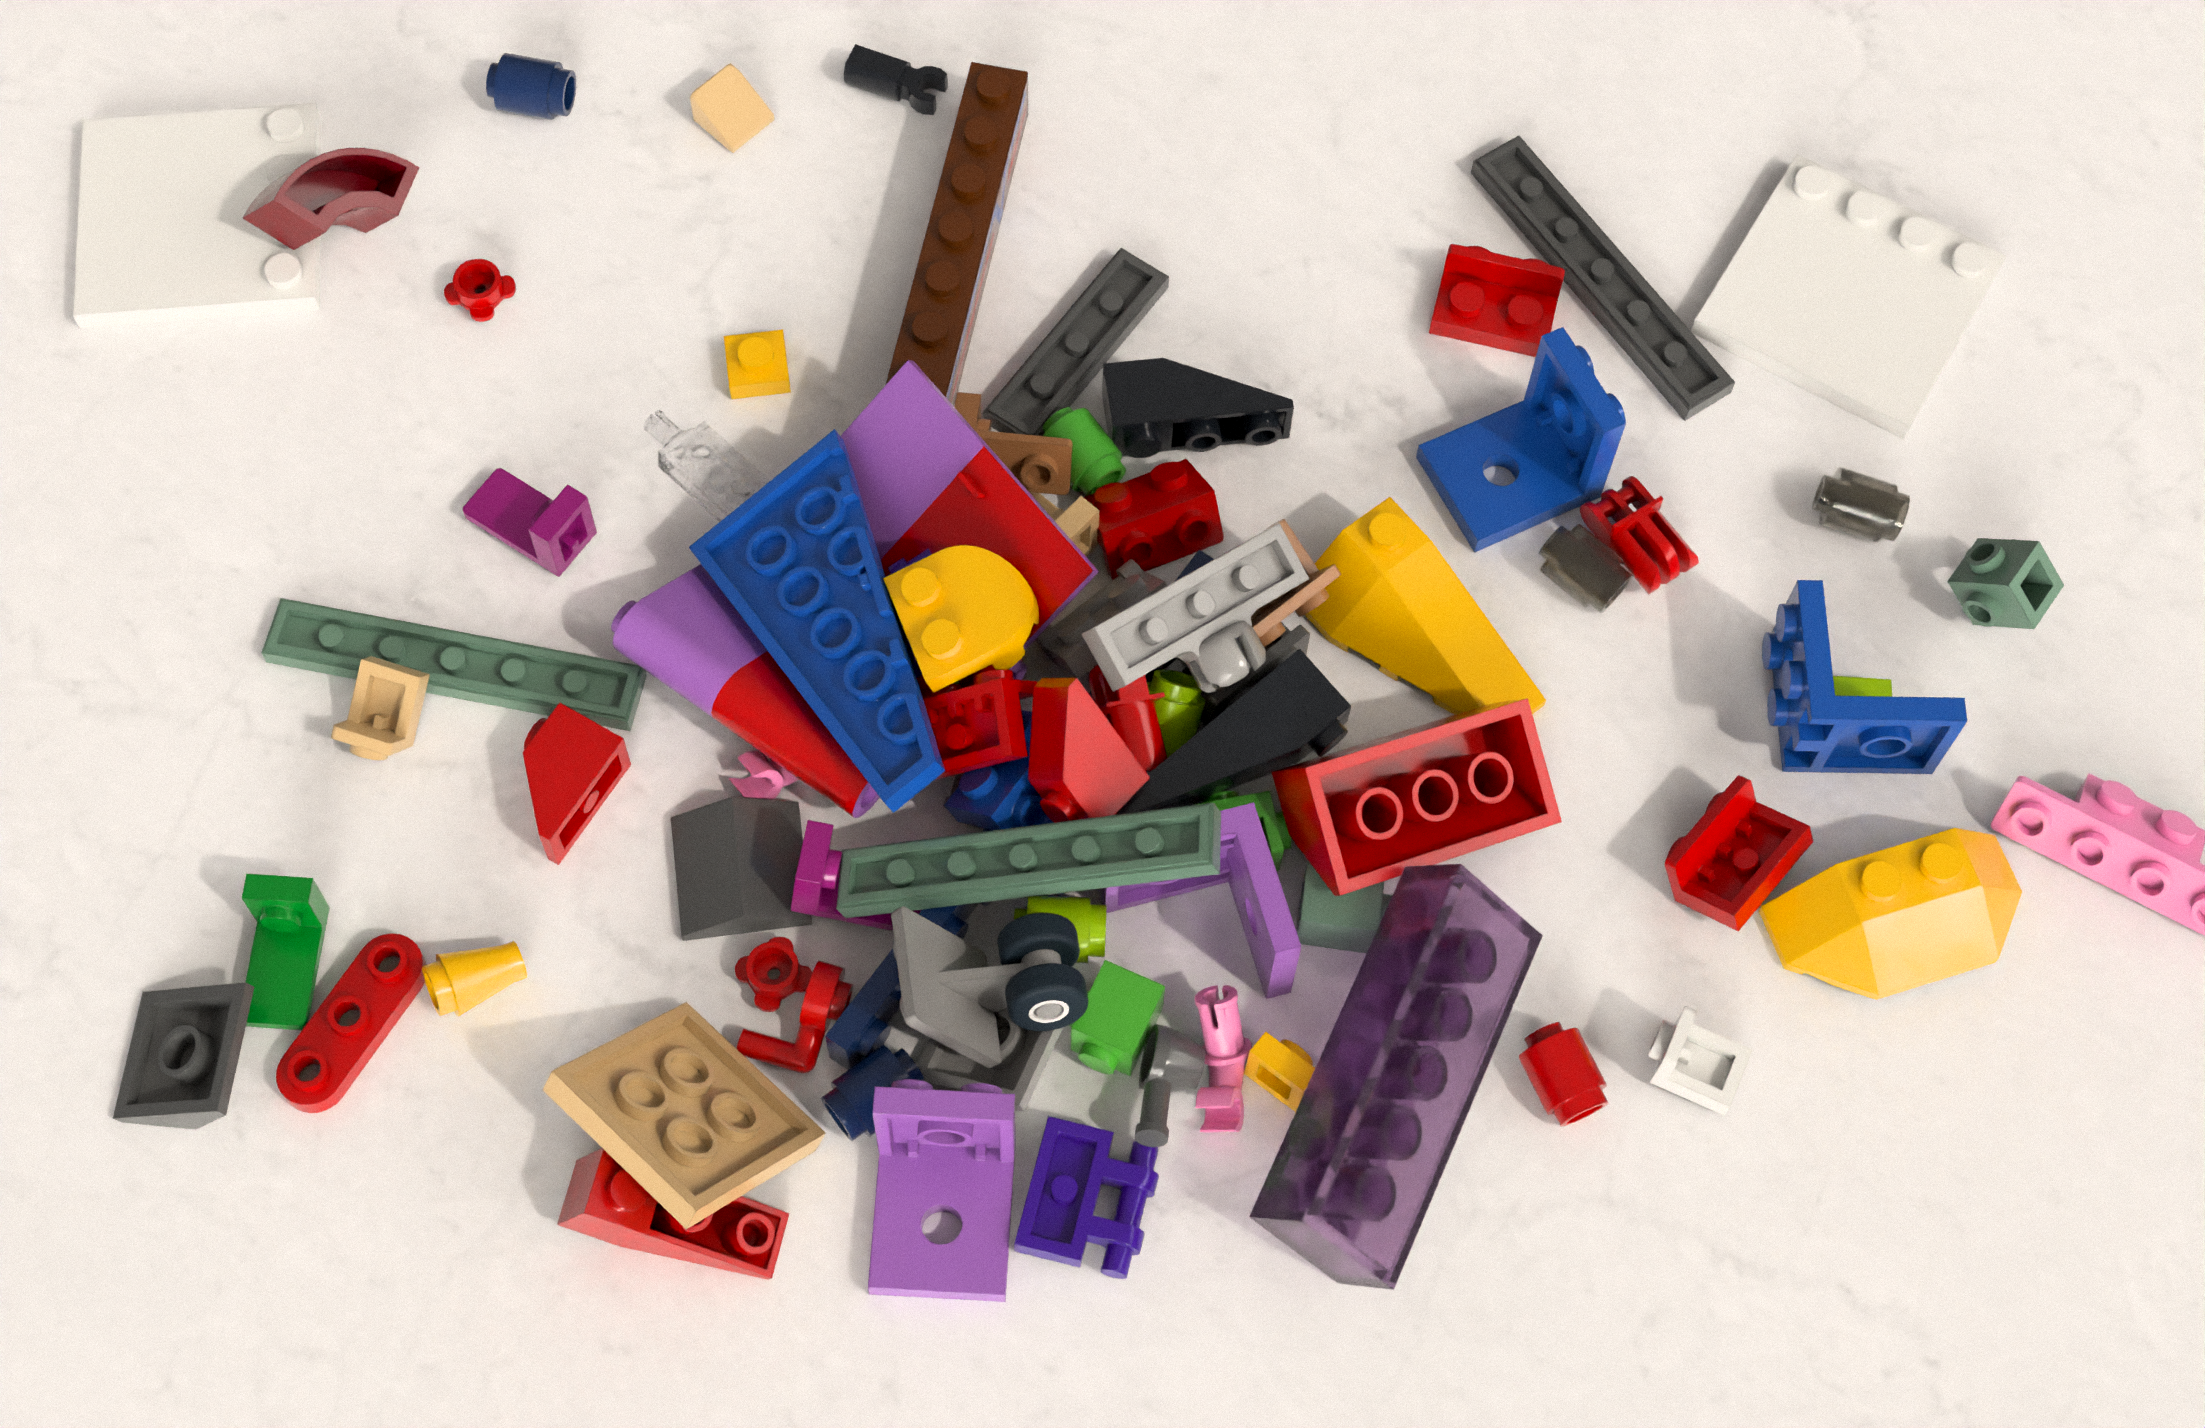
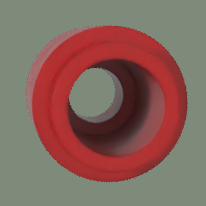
M1555 1022L1536 1030L1524 1039L1528 1049L1522 1052L1518 1058L1547 1115L1555 1114L1561 1127L1582 1120L1609 1104L1602 1091L1607 1084L1578 1028L1564 1030L1560 1022Z

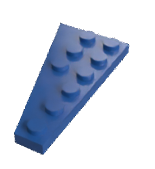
M834 429L689 546V549L881 800L894 813L945 772V768L899 618L883 580L886 576L846 445Z

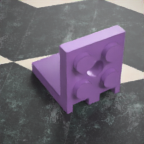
M1254 802L1220 811V874L1098 889L1102 905H1107L1106 913L1228 882L1265 998L1269 999L1291 993L1301 944Z
M913 1079L894 1081L891 1087L875 1086L873 1120L879 1161L868 1280L869 1295L1006 1302L1016 1149L1015 1094L1002 1093V1089L998 1086L985 1083L966 1084L961 1087V1091L933 1090V1086L930 1083ZM937 1212L953 1214L961 1222L962 1229L955 1240L947 1244H936L929 1241L922 1232L924 1222L929 1216Z

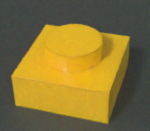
M783 329L724 336L731 399L791 393Z
M1265 1031L1249 1051L1244 1074L1297 1113L1313 1094L1320 1071L1313 1067L1311 1057L1299 1045L1287 1039H1282L1279 1042Z

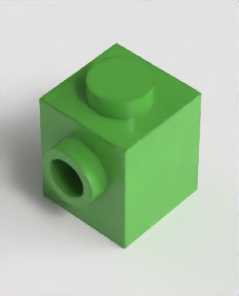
M1104 960L1090 991L1087 990L1088 1007L1081 1018L1069 1025L1072 1027L1071 1050L1078 1053L1077 1057L1084 1065L1097 1072L1113 1074L1117 1070L1131 1077L1146 1045L1150 1031L1163 1010L1165 986Z

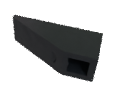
M1166 358L1103 364L1102 399L1107 432L1110 439L1122 453V456L1147 458L1158 452L1182 449L1205 452L1215 449L1220 445L1239 443L1263 446L1274 443L1278 439L1290 437L1294 410L1292 399Z

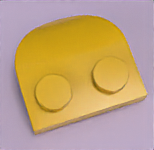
M968 545L948 547L883 578L924 680L933 693L990 665H993L995 670H1009L1024 656L1025 649L1023 645L1030 635L1033 624L1038 625L1039 623L1038 603L1025 578L1008 561L984 548Z

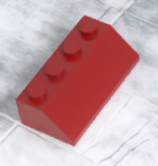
M1528 698L1484 705L1272 772L1288 833L1334 896H1341L1562 822Z

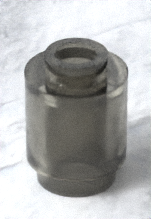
M1839 467L1833 477L1824 475L1820 480L1813 499L1812 509L1820 512L1819 524L1876 543L1881 538L1894 541L1905 522L1910 504V496L1898 492L1896 484Z
M1581 524L1576 525L1571 531L1567 530L1563 525L1560 526L1549 537L1538 553L1545 559L1540 572L1584 608L1591 605L1600 613H1603L1616 600L1633 577L1623 567L1625 560Z

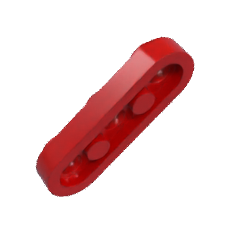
M391 933L380 935L369 941L288 1048L277 1066L276 1082L280 1092L292 1107L306 1113H319L335 1106L343 1098L420 992L425 983L422 966L427 964L419 947L413 940L401 934ZM388 957L400 958L399 965L390 972L379 971V965L384 959ZM358 1010L361 1012L360 1018L355 1024L351 1026L339 1025L340 1018L347 1011ZM311 1064L320 1065V1072L316 1078L310 1081L299 1080L300 1073L306 1066Z

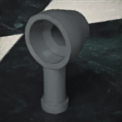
M1155 1024L1150 1031L1139 1072V1088L1143 1089L1144 1092L1140 1123L1136 1125L1134 1137L1139 1144L1147 1147H1161L1167 1144L1169 1138L1167 1117L1170 1093L1195 1090L1202 1076L1206 1055L1205 1048L1181 1032L1159 1024Z

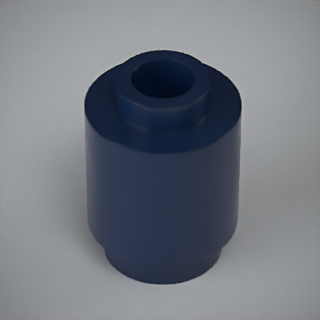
M504 53L499 63L493 62L489 67L486 79V92L488 97L494 98V104L498 111L553 120L557 115L567 117L571 113L576 95V75L573 70L563 69L560 62Z
M882 1045L831 1082L833 1089L822 1096L821 1100L841 1131L850 1141H854L863 1133L868 1137L876 1133L873 1120L875 1086L891 1087V1084L897 1080L913 1079L925 1081L916 1063L903 1048L893 1054L885 1045Z

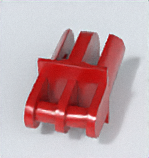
M1629 476L1622 481V488L1618 491L1608 489L1601 494V501L1594 504L1588 501L1581 505L1580 514L1584 523L1604 546L1602 552L1604 558L1614 552L1649 595L1656 591L1660 584H1667L1677 578L1680 572H1687L1699 563L1695 552L1659 511L1664 500L1663 497L1660 496L1654 499L1637 478ZM1632 504L1636 508V511L1633 512L1628 505ZM1610 516L1616 522L1613 525L1607 519Z
M1099 665L1093 667L1089 674V685L1094 702L1146 772L1152 771L1167 759L1155 708V701L1165 697L1164 692L1150 695L1145 675L1116 691H1112Z

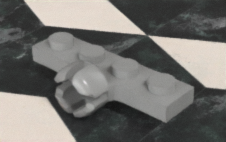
M1279 523L1082 633V636L1112 691L1130 684L1173 658H1179L1186 663L1196 684L1202 691L1206 693L1216 692L1221 687L1230 686L1245 678L1251 666L1256 671L1266 662V650L1251 623V616L1254 612L1309 580V577Z

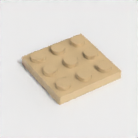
M687 1002L551 1071L543 1088V1091L685 1229H688L815 1152L826 1134Z

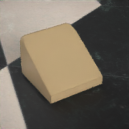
M731 63L693 91L690 96L694 121L732 153L775 120L774 114L743 74Z

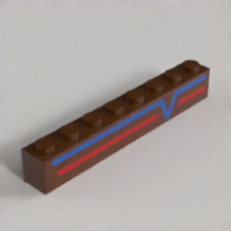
M971 62L886 384L908 360H911L918 365L953 406L955 405L1028 117L1027 71Z

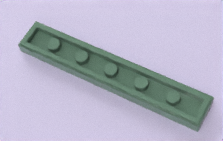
M280 598L261 652L267 663L357 679L361 659L373 656L430 674L426 693L550 716L560 702L601 726L631 731L647 677L646 671L635 664Z
M1214 803L843 849L836 909L845 918L892 913L902 906L913 911L1220 874L1221 812Z

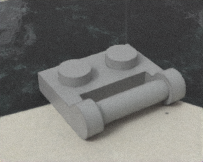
M1132 559L1116 570L1117 578L1052 627L1049 624L1035 639L1052 662L1078 679L1097 665L1082 633L1167 586L1165 581L1143 571Z

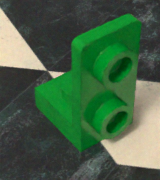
M246 873L242 900L257 922L246 976V983L254 986L246 1027L303 1030L309 1021L330 907L313 878Z

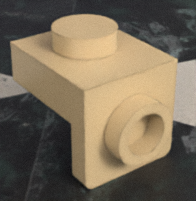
M373 656L361 659L348 718L345 721L334 724L331 738L350 744L349 751L352 754L371 760H386L388 756L412 747L430 674Z

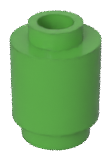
M1071 407L1063 408L1053 414L1043 425V436L1067 438L1073 442L1070 486L1074 491H1082L1085 496H1088L1104 485L1118 483L1125 475L1126 468L1121 463L1122 453L1088 409L1080 408L1073 411Z

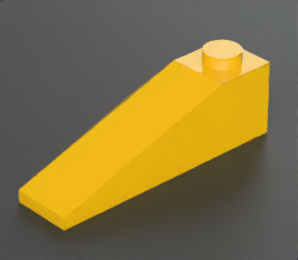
M1388 497L1343 529L1314 563L1319 570L1335 564L1341 573L1337 579L1325 587L1330 597L1321 605L1305 614L1308 620L1330 643L1346 652L1351 648L1379 664L1380 672L1395 681L1399 677L1432 695L1433 702L1454 715L1492 703L1526 698L1529 700L1532 714L1545 705L1546 699L1436 546L1391 497Z

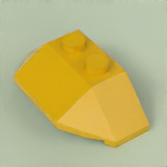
M1952 828L1837 863L1762 905L1759 909V914L1784 969L1801 975L1805 972L1828 984L1877 1000L1995 963L2002 951L2022 890L1995 835Z

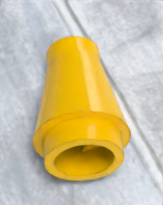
M514 941L500 946L436 954V962L422 966L428 993L439 1016L454 1011L459 1017L512 983L527 978L522 955Z

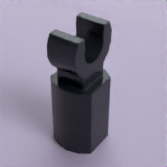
M857 44L853 47L845 63V84L899 102L901 99L907 100L915 111L924 115H934L936 112V96L926 93L924 90L931 88L940 92H946L948 88L947 73L940 68L924 66L916 69L911 67L910 62Z

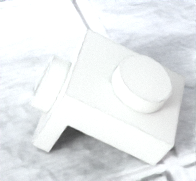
M1684 1006L1675 1024L1663 1020L1656 1033L1648 1057L1659 1062L1650 1083L1725 1115L1732 1104L1753 1050L1693 1024L1698 1011Z

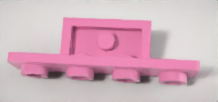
M2090 773L2079 788L2075 800L2067 798L2025 776H2018L1992 819L1991 828L2205 935V865L2200 863L2205 844V830L2197 827L2189 817L2178 811L2163 810L2138 798L2127 786L2116 781H2104Z

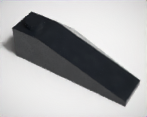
M1298 649L1148 774L1150 777L1148 781L1115 815L1189 806L1207 799L1216 793L1230 790L1268 775L1273 771L1296 764L1312 751L1321 757L1334 748L1347 735L1348 730L1343 725L1348 722L1351 705L1304 652Z

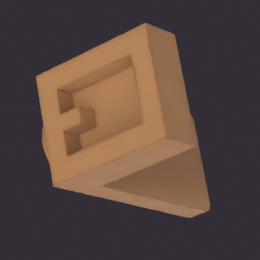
M957 392L955 409L1029 492L1067 495L1069 493L1073 442L1070 439L991 431V420L981 419L982 394Z

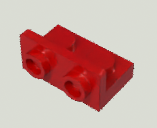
M1450 244L1429 333L1536 357L1541 337L1551 332L1565 270L1561 267L1549 265L1539 259H1520L1493 253L1480 246L1466 247Z
M992 670L976 674L974 676L975 685L962 688L961 684H950L934 693L930 687L924 689L923 700L945 768V772L935 780L1027 757L1020 700L1033 697L1034 686L1038 682L1014 679L1012 670Z

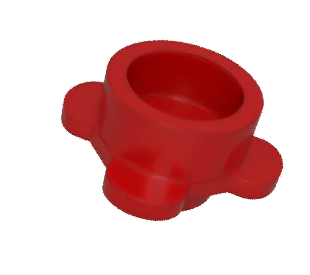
M472 259L464 262L456 269L453 275V282L448 283L444 289V296L450 305H461L470 311L473 320L485 322L493 318L495 314L494 309L503 299L514 296L516 284L511 276H501L499 269L492 262L485 259ZM485 288L483 293L478 294L475 292L478 289Z
M774 937L768 942L760 944L752 950L749 956L741 957L735 965L736 978L740 982L749 985L755 994V1006L763 1012L778 1010L781 1001L794 992H806L812 975L809 967L800 965L793 951L792 942L785 937ZM777 969L780 971V976L777 979H770L768 977L770 970Z

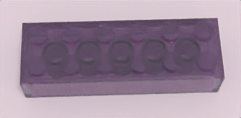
M1462 864L1405 866L1249 1216L1338 1284L1394 1290L1543 936Z

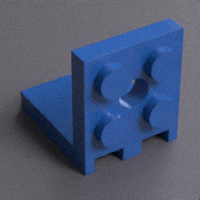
M1561 327L1541 337L1523 401L1420 444L1416 458L1475 553L1578 508L1588 501L1600 498L1626 426L1625 413L1619 400L1613 394H1607L1594 375L1593 363L1587 351L1580 345L1575 346L1564 327ZM1492 466L1504 467L1513 474L1515 481L1505 486L1495 485L1486 479L1483 471Z
M1797 580L1786 604H1779L1776 624L1772 632H1766L1763 638L1762 661L1764 668L1773 672L1774 688L1770 690L1768 695L1767 714L1770 726H1778L1782 772L1933 774L1967 723L1965 698L1835 696L1823 580Z

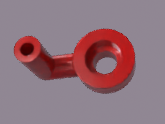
M820 960L816 963L804 996L799 1018L800 1026L795 1043L743 1029L737 1044V1050L745 1057L799 1073H808L813 1070L817 1063L825 1032L831 1020L837 1021L850 1004L854 984L843 981L845 968Z

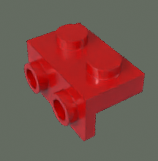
M1187 459L1179 462L1162 463L1147 474L1123 483L1104 485L1097 489L1095 493L1083 497L1099 510L1097 542L1102 547L1107 572L1112 580L1118 577L1116 570L1130 559L1134 560L1146 572L1193 554L1198 550L1219 544L1224 539L1215 490Z
M1738 775L1724 792L1716 794L1711 799L1705 814L1688 834L1678 838L1671 846L1665 860V868L1674 899L1719 923L1739 931L1813 843V837L1809 825L1756 802L1751 780Z

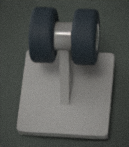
M905 906L891 913L894 934L892 948L897 960L901 990L900 1009L904 1020L909 1027L955 1050L959 1054L989 1069L1001 1063L1002 1058L995 1013L1006 1007L1012 1022L1021 1028L1032 1031H1050L1066 1027L1077 1021L1086 1012L1088 995L1085 979L1077 969L1072 967L1077 962L1080 954L1077 931L1074 924L1066 917L1054 913H1033L1011 921L1001 930L998 936L997 944L1001 965L988 967L987 957L982 950Z

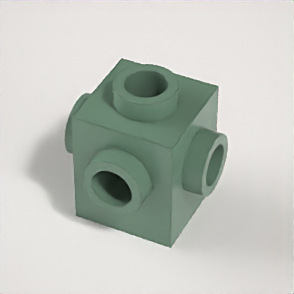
M1977 538L1947 581L1962 605L1965 615L1971 620L1973 625L2035 629L2064 587V583L2040 541Z

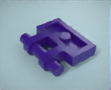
M1048 1116L1014 1242V1251L1080 1268L1086 1244L1090 1242L1106 1248L1100 1270L1101 1273L1112 1278L1126 1279L1132 1255H1139L1145 1233L1139 1227L1146 1199L1155 1195L1159 1175L1154 1171L1159 1148L1147 1147L1134 1141L1128 1162L1109 1158L1114 1132ZM1102 1184L1120 1190L1113 1220L1094 1216Z

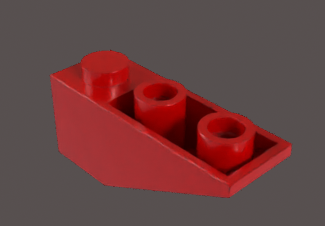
M601 1148L576 1160L557 1225L620 1247L769 1280L773 1277L790 1213L741 1196L688 1229H685L625 1169Z

